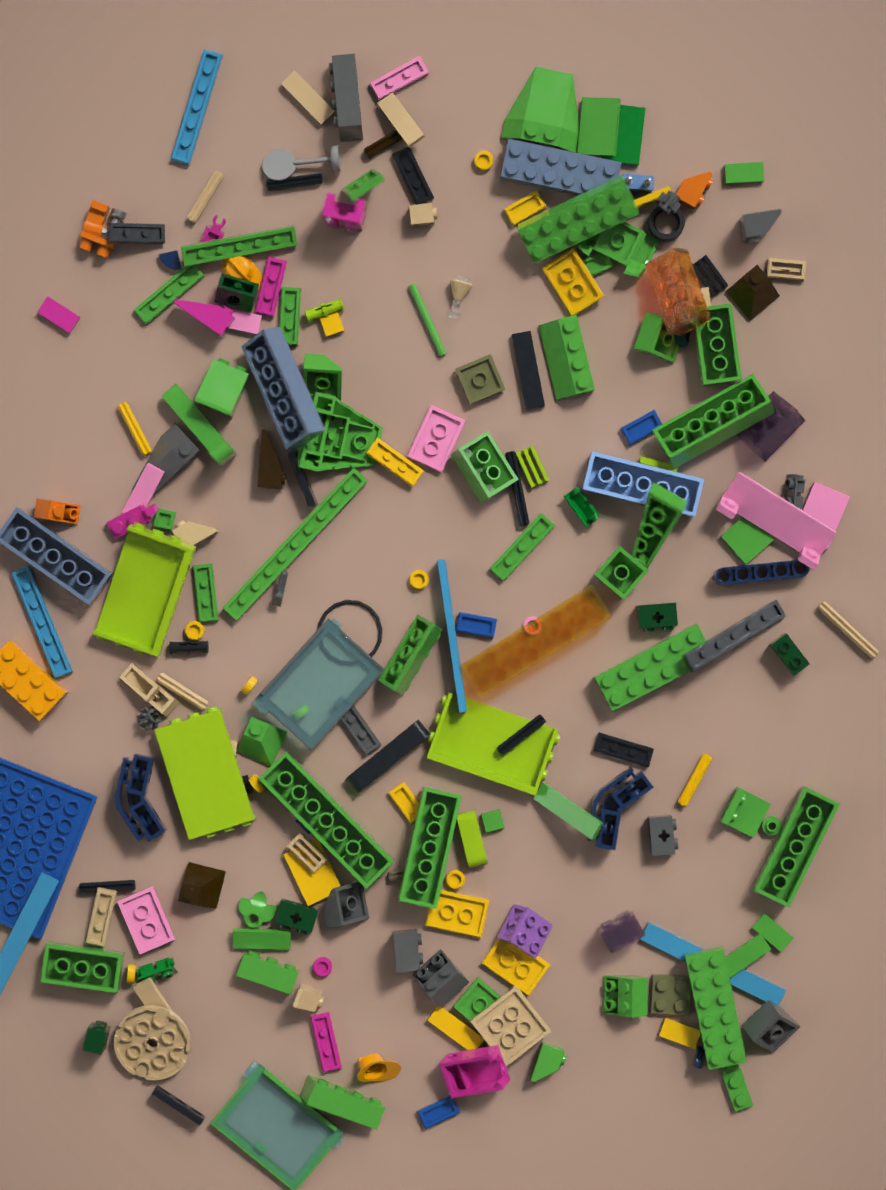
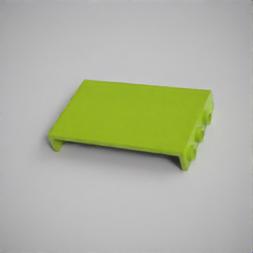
M135 522L127 528L129 531L93 634L97 635V638L100 640L114 641L115 645L125 648L128 646L133 648V651L136 653L144 654L145 652L158 657L161 654L196 546L182 542L180 537L171 535V537L163 535L164 532L153 529L151 531L145 529V525Z
M449 692L448 696L444 695L440 705L444 707L442 714H437L434 723L438 726L435 732L431 731L428 740L431 746L427 758L536 796L540 782H544L547 776L546 764L551 763L554 755L551 752L553 744L557 745L560 734H557L558 729L542 725L502 756L497 751V747L531 720L465 698L467 711L459 713L457 695Z
M217 706L206 709V714L199 715V712L187 715L188 719L181 721L180 718L169 721L170 725L155 729L189 840L203 835L209 838L217 835L216 831L223 830L224 833L235 829L234 826L242 824V827L253 824L252 820L257 818L256 814H253L222 715V712H224L223 708L217 709Z

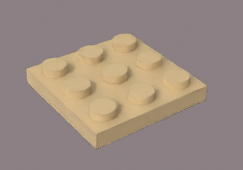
M516 985L470 1020L489 1046L499 1045L506 1067L551 1032V1029Z

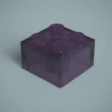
M626 910L617 915L618 919L614 921L609 919L600 924L601 928H599V931L611 953L645 936L633 911L628 912Z

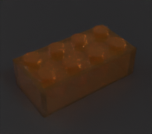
M674 247L645 264L668 334L682 336L711 320L688 250Z

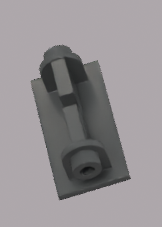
M787 474L785 480L786 490L784 499L803 510L804 497L797 495L798 493H804L805 479L803 475Z

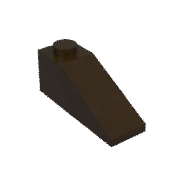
M262 429L257 487L281 489L282 485L286 483V474H283V469L267 430Z

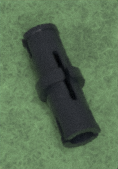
M191 640L183 642L170 641L169 651L170 654L187 653V655H191V653H209L208 641Z

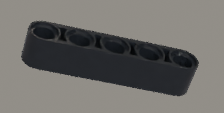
M418 719L351 773L346 780L359 793L430 735L429 731Z

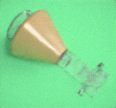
M455 275V279L450 280L454 299L451 311L446 312L448 313V318L458 320L459 316L461 317V314L458 313L461 300L472 288L469 278Z

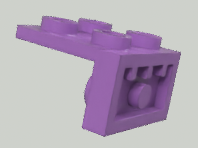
M514 904L497 938L503 942L514 944L531 957L537 958L553 925L528 907Z

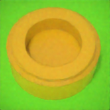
M487 151L478 152L474 158L476 168L481 171L489 170L493 165L491 153Z
M416 570L410 575L409 580L412 587L423 589L427 586L429 578L424 571Z
M192 621L185 627V634L191 640H199L204 635V626L198 621Z
M250 676L240 691L245 695L248 694L257 683V679Z
M253 774L248 780L257 792L262 793L266 786L259 780L260 777Z
M451 870L446 876V883L452 889H459L465 883V876L460 870Z
M128 964L127 984H133L135 981L136 966L133 964Z

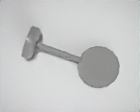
M339 145L331 147V157L295 160L291 152L285 149H276L266 155L262 168L264 174L273 181L288 179L295 172L296 165L331 162L333 170L341 172Z

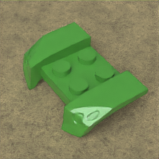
M622 222L577 243L576 246L588 256L594 250L627 266L624 274L641 277L647 269L660 241L647 235L643 230Z

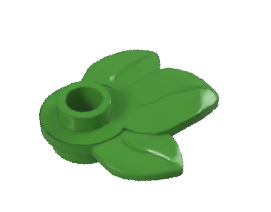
M260 891L254 894L251 900L242 897L239 902V911L244 916L245 925L248 928L256 929L263 922L273 919L277 912V906L267 905L266 896ZM256 916L257 921L251 922L250 917Z

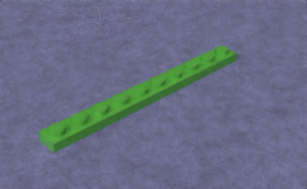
M353 468L223 608L237 621L278 578L281 571H284L368 480Z

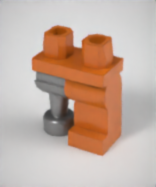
M92 200L88 216L80 234L82 238L80 249L90 252L93 243L99 245L97 255L107 259L111 250L114 251L116 243H107V226L104 225L110 208L108 205ZM112 208L110 215L113 218L110 223H120V220L123 221L125 219L126 213Z

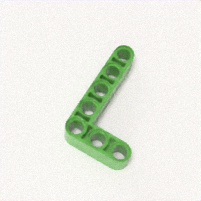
M176 383L162 395L164 400L207 448L219 465L223 467L237 455Z

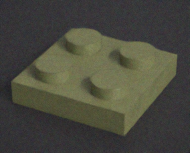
M491 354L455 369L470 405L505 390Z
M653 974L651 1013L689 1015L691 995L689 976Z

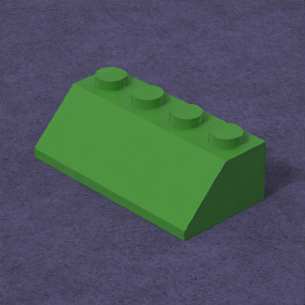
M577 315L539 325L556 400L593 392L595 388Z
M417 614L378 680L393 691L403 695L409 689L413 677L420 671L422 662L429 656L431 647L439 639L442 629Z

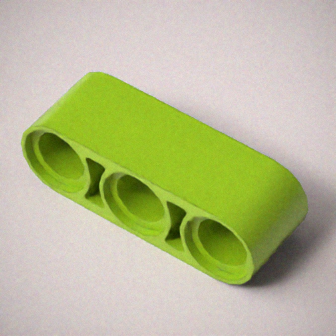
M475 810L459 813L457 821L469 868L488 864Z

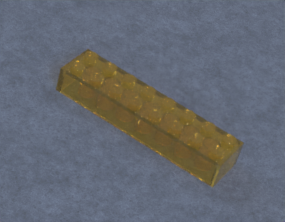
M590 585L461 664V667L480 698L606 622L612 616L593 585Z

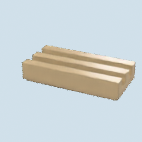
M768 258L766 273L768 278L805 280L806 261ZM772 263L802 265V269L772 266ZM771 270L801 273V276L771 273Z
M301 832L287 845L313 873L327 860ZM301 839L322 860L319 862L298 840ZM294 844L316 864L315 867L293 847Z

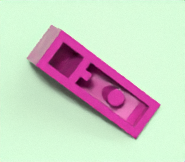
M177 299L173 302L221 337H223L235 320V317L232 316L234 312L226 306L221 308L218 305Z

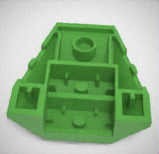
M535 67L505 118L501 138L517 141L524 140L576 153L579 140V122L573 74Z
M314 392L312 401L325 431L303 447L297 448L298 467L313 471L375 465V460L368 456L366 452L377 437L381 439L383 428L339 401L338 398Z

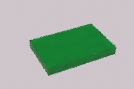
M620 105L616 157L601 156V158L622 162L621 164L639 166L646 108Z

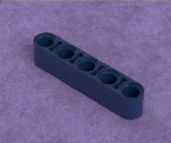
M798 560L723 567L715 571L714 580L720 585L797 578L807 575L809 567L803 564L804 571L802 574H798L795 571L796 564L801 563ZM778 565H782L785 568V573L782 576L776 573ZM759 567H763L766 570V575L763 578L758 577L756 573ZM740 569H744L747 572V577L744 580L738 578L737 573ZM721 571L728 573V579L725 582L720 581L718 578V574Z

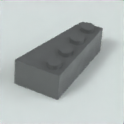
M355 53L332 56V63H329L330 75H334V81H330L331 92H335L336 97L332 99L333 110H337V116H334V126L339 128L340 142L363 140Z

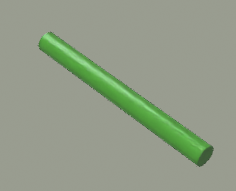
M412 284L408 288L439 356L445 355V348L416 285Z

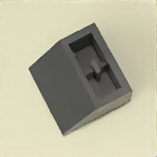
M441 949L412 974L427 995L440 1008L470 983Z

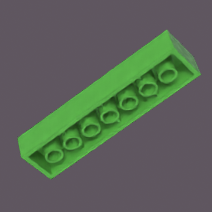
M288 751L259 778L366 889L394 862V859Z

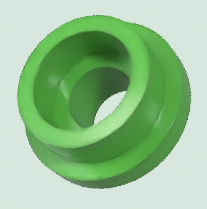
M769 816L764 819L762 829L768 835H776L781 830V822L777 817ZM771 822L775 823V828L772 830L768 827Z

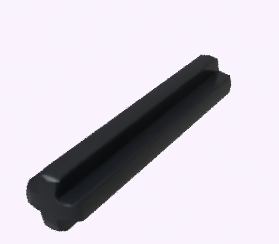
M321 173L293 176L283 181L267 180L266 187L268 191L316 185L322 184L323 178Z
M541 714L536 716L497 747V751L502 756L545 724L546 720Z
M135 880L80 883L79 893H97L98 887L117 892L134 891L136 889Z

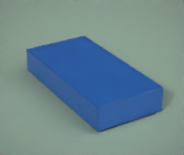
M655 410L620 429L629 445L653 433L652 430L662 425Z
M459 612L456 631L494 638L497 619Z
M449 1095L417 1112L425 1129L460 1113V1110L454 1098H451Z

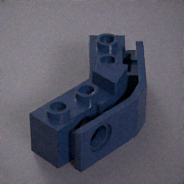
M138 753L134 754L133 760H129V757L123 758L115 793L117 810L137 842L142 840L143 836H146L150 842L167 831V828L147 798L155 757ZM132 764L134 766L131 774V779L127 780L128 769H130V765ZM123 784H127L126 792L130 807L129 811L132 814L131 817L123 807L121 795ZM135 817L144 829V833L141 831L140 828L137 827V823L134 820Z
M630 766L601 787L594 796L590 814L604 823L599 831V836L597 835L595 838L596 848L616 850L621 811L654 788L642 771L634 774V769ZM630 775H632V780H630L621 788L618 787V784L622 783L627 778H629ZM612 786H615L616 789L608 793L601 804L600 816L596 815L597 803L603 793Z

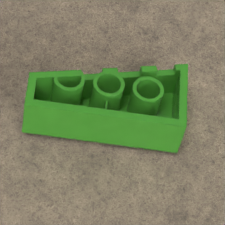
M654 482L648 495L632 556L647 569L683 513L687 503L683 498Z
M308 1074L300 1093L301 1098L308 1106L376 1130L385 1111L381 1100L371 1097L369 1099L358 1091H349L341 1085H334Z

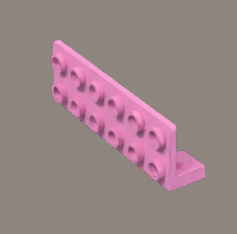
M738 472L720 498L716 508L717 511L730 519H733L736 513L799 551L798 561L813 570L817 567L820 556L836 535V531L741 472Z

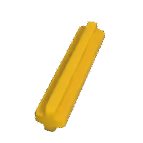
M128 403L120 404L118 409L142 455L151 453L152 450Z
M703 754L678 799V803L686 807L712 761L711 756Z

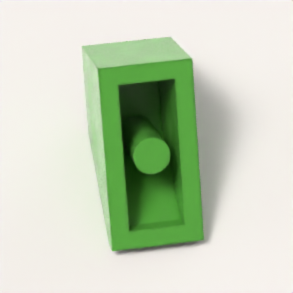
M542 1042L530 1080L536 1082L559 1070L560 1065L564 1066L567 1057L564 1054V1049Z

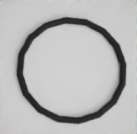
M344 600L334 603L324 611L318 623V629L321 627L327 614L337 606L357 604L368 609L375 617L379 628L378 641L369 655L372 657L376 653L382 642L383 628L379 616L370 606L361 601ZM322 640L319 642L321 649L328 658L339 664L356 665L362 663L360 660L342 661L328 652Z

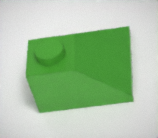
M305 354L303 380L311 398L314 392H319L341 400L342 368L325 355Z
M252 716L237 751L272 766L287 735V731Z

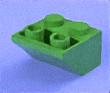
M604 975L603 1014L629 1018L647 1016L648 977Z

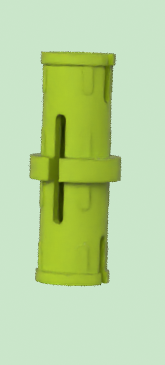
M341 298L325 304L324 302L320 303V306L304 311L308 322L321 317H329L330 314L345 309Z

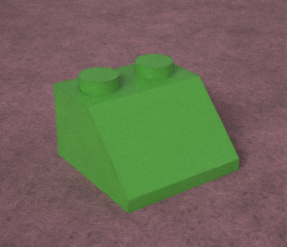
M646 312L634 349L674 363L680 347L674 331L682 324L665 316Z
M619 545L594 574L622 599H625L649 570Z

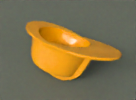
M248 256L232 257L223 261V274L259 284L258 290L261 288L262 274Z
M376 1053L358 1058L360 1071L357 1078L361 1082L388 1081L396 1077L401 1071L399 1063L385 1061Z

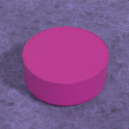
M327 957L317 958L313 964L315 974L321 977L329 975L332 971L330 959Z

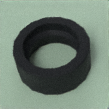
M656 207L648 219V229L651 235L663 242L676 239L682 233L685 225L681 210L678 209L674 214L678 224L675 231L670 234H663L655 226L656 217L662 213Z

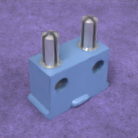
M623 174L632 194L653 192L654 176Z

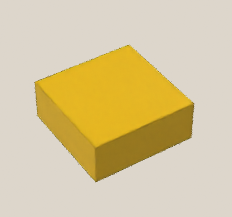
M338 312L329 315V317L320 318L326 337L344 331Z

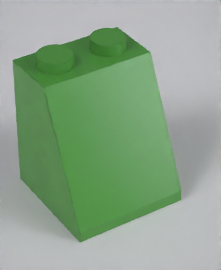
M219 358L218 361L213 359L194 401L233 418L250 374L246 373L247 369L237 365L236 368L229 366L230 362Z

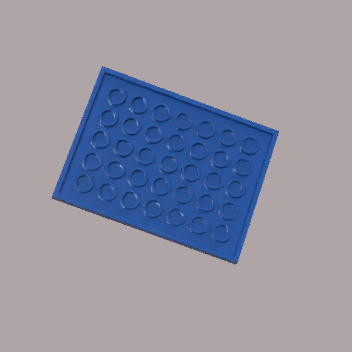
M0 757V923L11 928L14 927L41 873L44 872L59 880V883L31 935L42 939L98 796Z

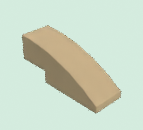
M133 663L119 677L144 700L167 717L179 703L176 698Z

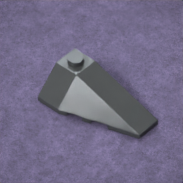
M176 423L160 437L132 490H134L147 463L165 472L154 493L155 495L201 452Z

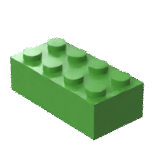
M732 303L693 308L692 319L701 385L709 386L741 381Z
M49 941L45 947L41 982L117 993L120 990L125 952Z

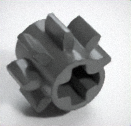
M670 190L667 194L662 192L657 198L659 202L657 207L667 215L671 211L675 214L681 205L678 203L680 197Z
M153 706L141 709V714L137 715L139 726L145 728V731L158 728L157 723L162 721L160 712L154 709Z

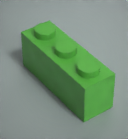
M249 950V953H244L236 976L291 995L299 970H296V966L285 963V965L279 964L278 960L272 957H267V959L259 957L260 954L255 951Z

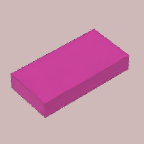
M48 296L38 310L39 314L69 333L72 332L81 318Z

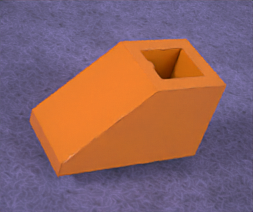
M709 171L684 179L676 193L680 197L679 202L693 210L696 205L700 207L705 198L702 195L704 189L709 190L713 182L711 178L713 173Z
M37 498L34 517L78 524L81 505Z

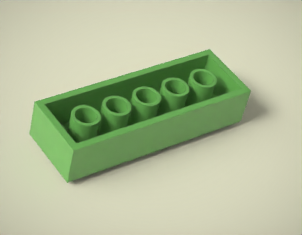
M620 175L519 223L518 232L535 264L639 215V208L623 175Z
M751 374L652 431L660 448L675 469L775 412L770 398L754 374Z
M694 624L594 676L611 711L689 672L690 670L682 655L706 641L698 624Z
M802 785L752 889L789 908L840 804Z
M422 787L397 898L398 901L437 909L461 795Z
M718 946L684 953L708 1069L746 1063L747 1060L723 947Z

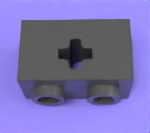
M672 815L648 816L651 855H674L675 850L678 849V839L674 838L673 832L677 830L676 819H672ZM662 830H664L668 834V836L665 837V840H662L661 837H658L659 834H662Z

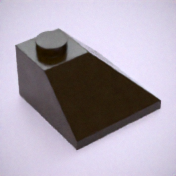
M758 265L753 267L726 291L749 320H752L780 296L771 280Z
M189 862L178 901L217 909L226 871Z

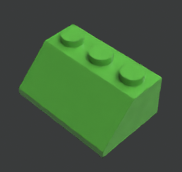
M489 431L450 454L480 503L519 480Z

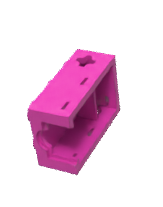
M327 193L322 214L324 223L328 224L327 227L339 229V226H342L347 231L355 233L358 230H362L367 209L365 200L356 199V204L351 205L334 201L336 195Z
M499 1045L449 1053L439 1063L451 1098L503 1090L510 1081Z

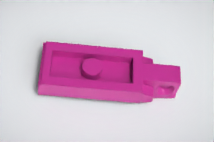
M144 504L138 505L107 521L106 524L113 537L117 539L128 533L129 530L127 528L130 524L135 522L143 525L147 524L152 520L150 516L157 513L159 509L156 504L147 508Z

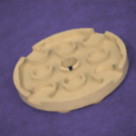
M146 1005L133 1009L120 1021L114 1036V1050L119 1062L131 1074L146 1078L145 1080H162L173 1076L184 1066L191 1050V1037L186 1024L176 1013L165 1007ZM149 1038L156 1040L157 1046L151 1047L147 1042Z

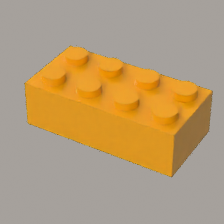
M9 640L1 648L0 685L37 720L42 721L68 691L13 640Z

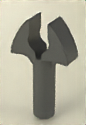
M281 571L273 601L275 606L280 607L282 604L288 572Z

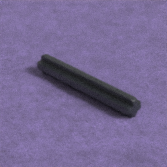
M510 451L505 454L506 460L519 479L511 484L520 526H526L530 522L516 452Z

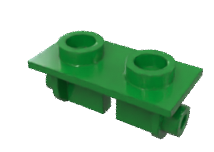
M577 486L564 495V498L585 528L600 518L593 505L586 502L588 498L583 493L582 488L579 489Z
M167 957L156 961V969H154L153 963L140 966L136 970L138 981L141 982L151 977L155 983V980L173 977V974L178 973L177 969L173 966L175 965L174 959Z

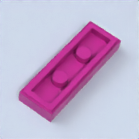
M268 257L255 313L274 317L287 261Z
M330 1012L311 1015L323 1073L341 1069L342 1065Z

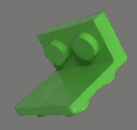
M736 786L719 821L754 837L770 807V803Z

